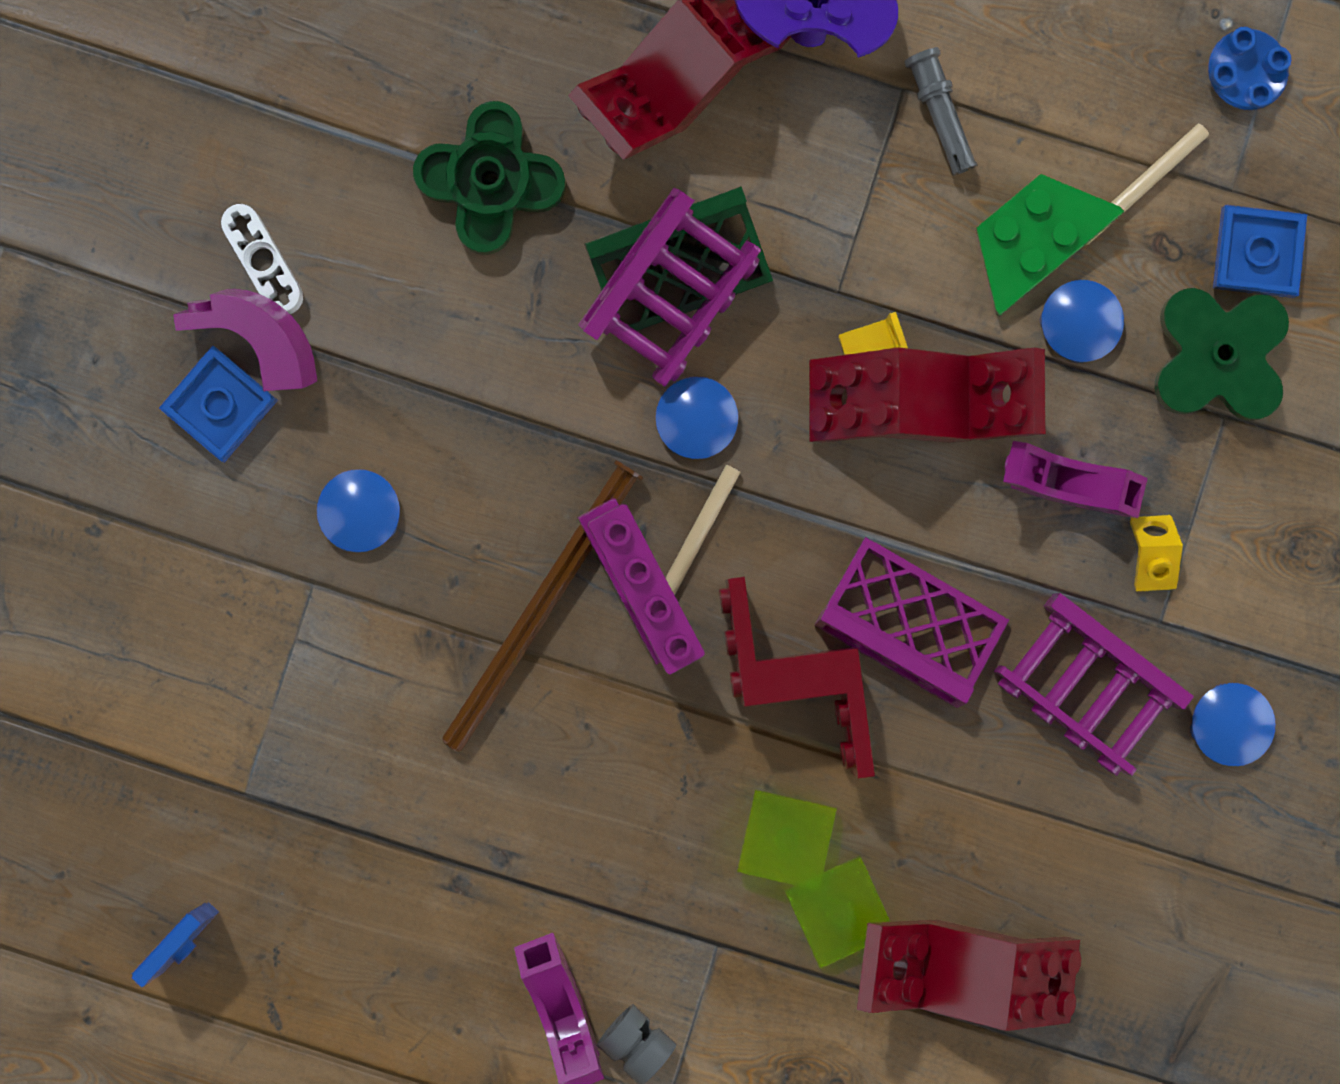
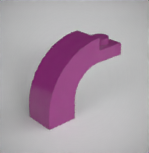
M225 289L210 294V300L188 302L187 310L173 314L176 331L225 328L244 337L253 347L258 357L263 391L302 389L317 382L314 356L305 333L296 320L283 307L263 295L248 290Z
M1013 441L1010 454L1005 461L1003 482L1010 484L1012 489L1043 499L1093 511L1138 518L1147 478L1128 469L1077 461L1050 453L1027 442Z
M554 933L514 947L521 979L533 1000L548 1040L558 1083L592 1084L604 1079L598 1058L600 1053L586 1009Z

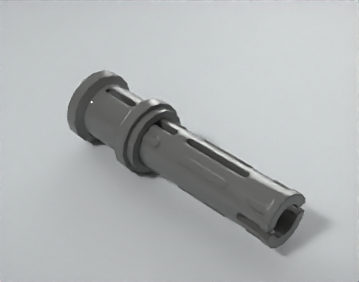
M934 47L909 57L904 61L906 68L912 70L919 89L917 98L922 104H927L950 164L951 173L954 176L968 171V168L973 169L978 164L973 157L950 93L953 92L952 81L946 80L938 59L941 52L938 47Z

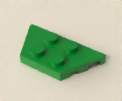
M1043 174L1038 175L976 227L996 314L1000 317L1119 218L1124 213V210L1118 205Z

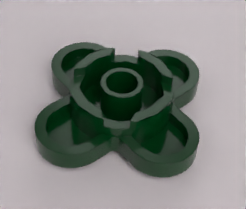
M501 101L485 102L472 111L467 121L465 141L461 145L443 143L430 145L418 154L413 165L414 181L424 196L433 201L458 205L456 215L458 237L468 250L480 255L494 254L507 245L512 235L515 212L540 213L549 211L560 203L566 190L564 172L553 158L543 154L522 151L523 125L520 116L513 107ZM492 173L498 177V180L492 185L483 184V178L487 174Z
M1197 288L1180 290L1167 299L1161 310L1160 322L1164 333L1176 346L1177 352L1176 356L1159 370L1155 378L1154 389L1160 404L1173 413L1188 414L1203 408L1212 399L1218 397L1233 415L1243 420H1259L1274 413L1283 398V385L1280 377L1269 365L1265 357L1283 341L1288 332L1289 317L1285 307L1271 296L1254 295L1241 301L1229 312H1226L1209 293ZM1219 347L1226 351L1227 361L1219 358Z

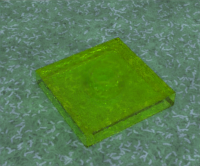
M755 790L737 872L819 891L837 808Z
M861 856L855 857L785 890L820 968L865 947L868 923L891 922Z

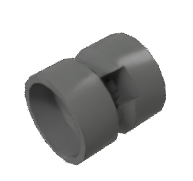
M632 1004L605 1031L598 1041L597 1047L611 1060H622L624 1062L623 1071L636 1083L645 1084L667 1061L676 1048V1043L660 1028L650 1029V1019Z

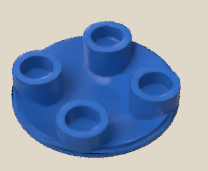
M1240 27L1224 36L1213 48L1208 63L1211 85L1223 101L1235 108L1242 110L1264 108L1278 99L1284 91L1288 81L1289 66L1292 61L1291 54L1267 33L1249 27Z
M1076 280L1060 286L1050 295L1040 316V326L1046 341L1056 353L1072 362L1084 363L1100 359L1114 349L1123 332L1124 315L1117 297L1107 287L1090 280Z
M689 377L671 385L662 395L656 410L657 430L665 445L672 452L690 459H704L721 452L730 444L738 425V410L730 392L720 383L705 377Z
M350 470L334 477L322 490L317 504L318 522L327 539L337 547L351 552L370 551L384 544L397 530L400 517L399 500L393 487L382 476L367 470Z
M1239 683L1219 684L1209 690L1197 703L1192 717L1190 733L1201 751L1211 760L1226 766H1242L1260 758L1271 745L1275 734V716L1267 699L1256 689Z

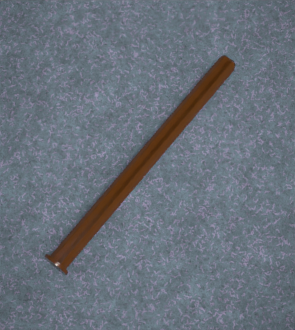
M615 460L614 464L617 468L590 510L612 498H615L617 503L621 505L637 479L642 481L643 477ZM581 524L444 734L443 743L449 748L458 752L463 750L593 547Z

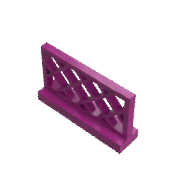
M865 537L814 626L848 646L858 648L860 653L950 705L959 708L967 704L974 691L973 686L1009 619ZM867 551L882 559L886 572L885 575L865 580L861 561ZM891 565L897 567L901 571L893 572ZM856 572L858 582L849 584ZM909 574L918 580L922 595L901 600L895 578ZM888 580L894 603L873 607L867 585ZM927 585L935 589L936 592L929 593ZM860 587L867 610L851 613L837 604L844 591ZM945 595L954 601L958 616L937 621L931 598ZM924 601L930 623L909 628L903 606ZM963 606L973 612L965 614ZM896 608L902 631L888 634L879 628L875 613ZM868 615L871 624L860 617ZM981 616L995 624L987 639L973 642L967 619ZM960 621L966 644L946 649L939 626ZM932 629L938 652L924 655L916 650L911 634ZM904 636L907 644L896 638ZM984 645L978 656L975 647ZM968 649L973 667L967 678H964L952 671L948 654ZM941 657L943 665L934 661L933 658Z

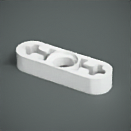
M236 204L229 207L222 216V229L260 295L273 300L278 294L268 279L275 277L283 270L284 274L278 275L276 278L281 286L286 290L292 288L293 292L288 295L290 302L287 305H283L280 301L275 302L289 314L296 312L303 301L302 289L260 216L251 207L244 204ZM239 215H242L245 219L251 218L252 221L247 224L250 233L255 239H258L262 234L263 239L249 243L245 235L239 230H232L237 225L235 218ZM242 245H247V246L244 248V250H242L241 246H242ZM259 249H268L273 254V264L265 271H257L251 264L253 254ZM262 280H268V281L265 283V285L263 286L262 283H261V281H262Z

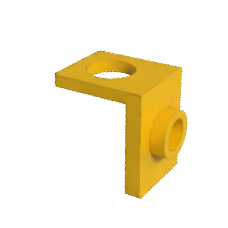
M896 312L890 313L885 320L842 333L838 336L844 355L897 347L908 348Z
M1172 516L1131 517L1130 525L1139 547L1134 581L1136 591L1176 589L1183 544ZM1148 526H1158L1165 529L1167 533L1162 536H1152L1143 529Z

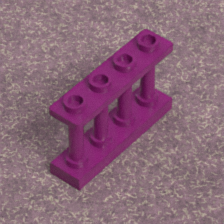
M677 188L672 189L578 324L584 332L596 340L599 339L602 333L605 335L611 333L653 362L658 367L653 372L652 377L664 387L669 380L674 382L683 373L687 365L686 356L693 346L698 348L707 339L711 331L710 322L717 312L722 314L731 305L735 298L734 288L741 278L747 279L755 271L760 261L757 256L761 251L758 246L749 241H746L739 250L692 216L693 210L690 209L695 200ZM683 229L730 263L716 284L668 251L669 245L666 244V241L674 230L679 232ZM650 264L653 266L659 264L705 297V300L692 318L643 285L645 280L641 277ZM626 298L630 301L633 299L637 300L682 332L668 352L620 320V314L617 311Z
M612 498L578 516L579 523L654 663L657 665L661 662L665 672L672 674L702 658L705 652L628 506L625 504L619 505L616 499Z
M1052 594L1043 606L1052 613L1048 618L1051 622L1012 672L1005 666L998 665L994 670V673L1002 678L998 685L1016 699L1021 694L1034 703L1030 710L1049 725L1056 720L1065 727L1067 731L1063 736L1083 751L1089 746L1101 755L1097 762L1110 773L1118 776L1120 772L1133 776L1137 769L1127 762L1125 758L1163 709L1168 710L1172 706L1173 708L1184 710L1194 696L1063 594ZM1073 629L1084 638V641L1081 643L1084 648L1047 696L1044 697L1028 685L1026 681L1064 632L1069 633ZM1106 655L1118 664L1114 669L1116 674L1079 723H1077L1060 710L1059 707L1096 658L1102 659ZM1137 681H1140L1151 690L1147 694L1150 699L1114 746L1109 748L1096 738L1092 732L1130 683L1135 685Z

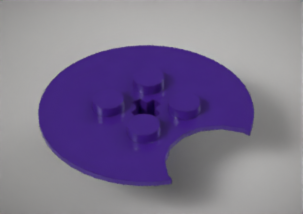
M735 0L737 10L747 26L756 35L776 48H779V45L788 36H791L796 43L802 46L817 47L822 45L826 40L827 34H830L846 42L859 58L883 46L893 34L898 20L897 0Z

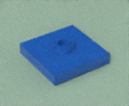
M1224 205L1221 208L1213 289L1288 298L1298 297L1307 214Z
M213 345L159 409L221 462L225 463L276 404L278 399L268 391H263V387Z
M208 902L187 913L132 973L133 976L131 978L143 988L163 974L174 961L179 965L197 946L193 940L219 911Z

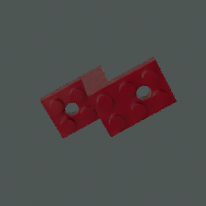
M677 0L621 67L577 84L568 96L577 106L581 116L590 121L605 138L608 147L625 160L685 131L744 65L781 49L791 39V36H788L779 45V48L767 43L756 35L744 22L737 10L735 0Z
M897 347L809 360V442L824 443L884 437L954 443L1046 434L1045 349L1033 347L967 356ZM1009 385L1011 396L1010 400L1005 404L1003 401V391ZM846 389L847 401L846 404L842 405V394Z
M745 577L725 580L726 588L719 589L721 612L722 614L730 613L732 630L724 631L727 655H735L737 671L730 672L733 697L741 698V703L744 706L840 694L841 700H834V710L837 725L845 727L846 741L839 742L842 766L846 767V770L850 769V772L858 779L875 777L858 648L849 647L756 660Z
M941 920L868 923L857 1010L879 1013L919 1008L1004 1031L1070 1023L1071 1016L1076 1008L1074 988L1076 974L1081 967L1080 940L1070 937L1021 939Z

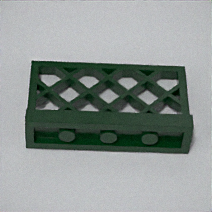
M742 186L694 203L690 207L693 210L692 216L706 226L717 222L713 230L717 234L724 219L740 214L745 227L744 235L739 245L730 243L740 250L747 239H749L751 243L761 249L757 258L760 259L758 267L762 276L747 282L740 280L739 285H736L733 290L735 295L773 281L746 205L747 200ZM651 219L584 244L601 291L608 282L601 264L615 259L623 261L624 256L628 254ZM683 229L679 232L677 230L673 231L668 240L679 237L674 247L669 246L668 251L698 264L695 270L699 273L702 267L722 276L724 271L705 263L710 251L708 247L705 248L700 260L678 250L687 232ZM649 268L645 271L659 278L653 291L658 294L663 281L685 290L679 306L676 307L684 314L698 309L705 300L704 296L690 286H685L666 277L668 271L665 268L662 274ZM690 293L700 297L698 300L685 304ZM646 307L640 321L629 326L639 331L665 320L658 315L647 318L650 309Z

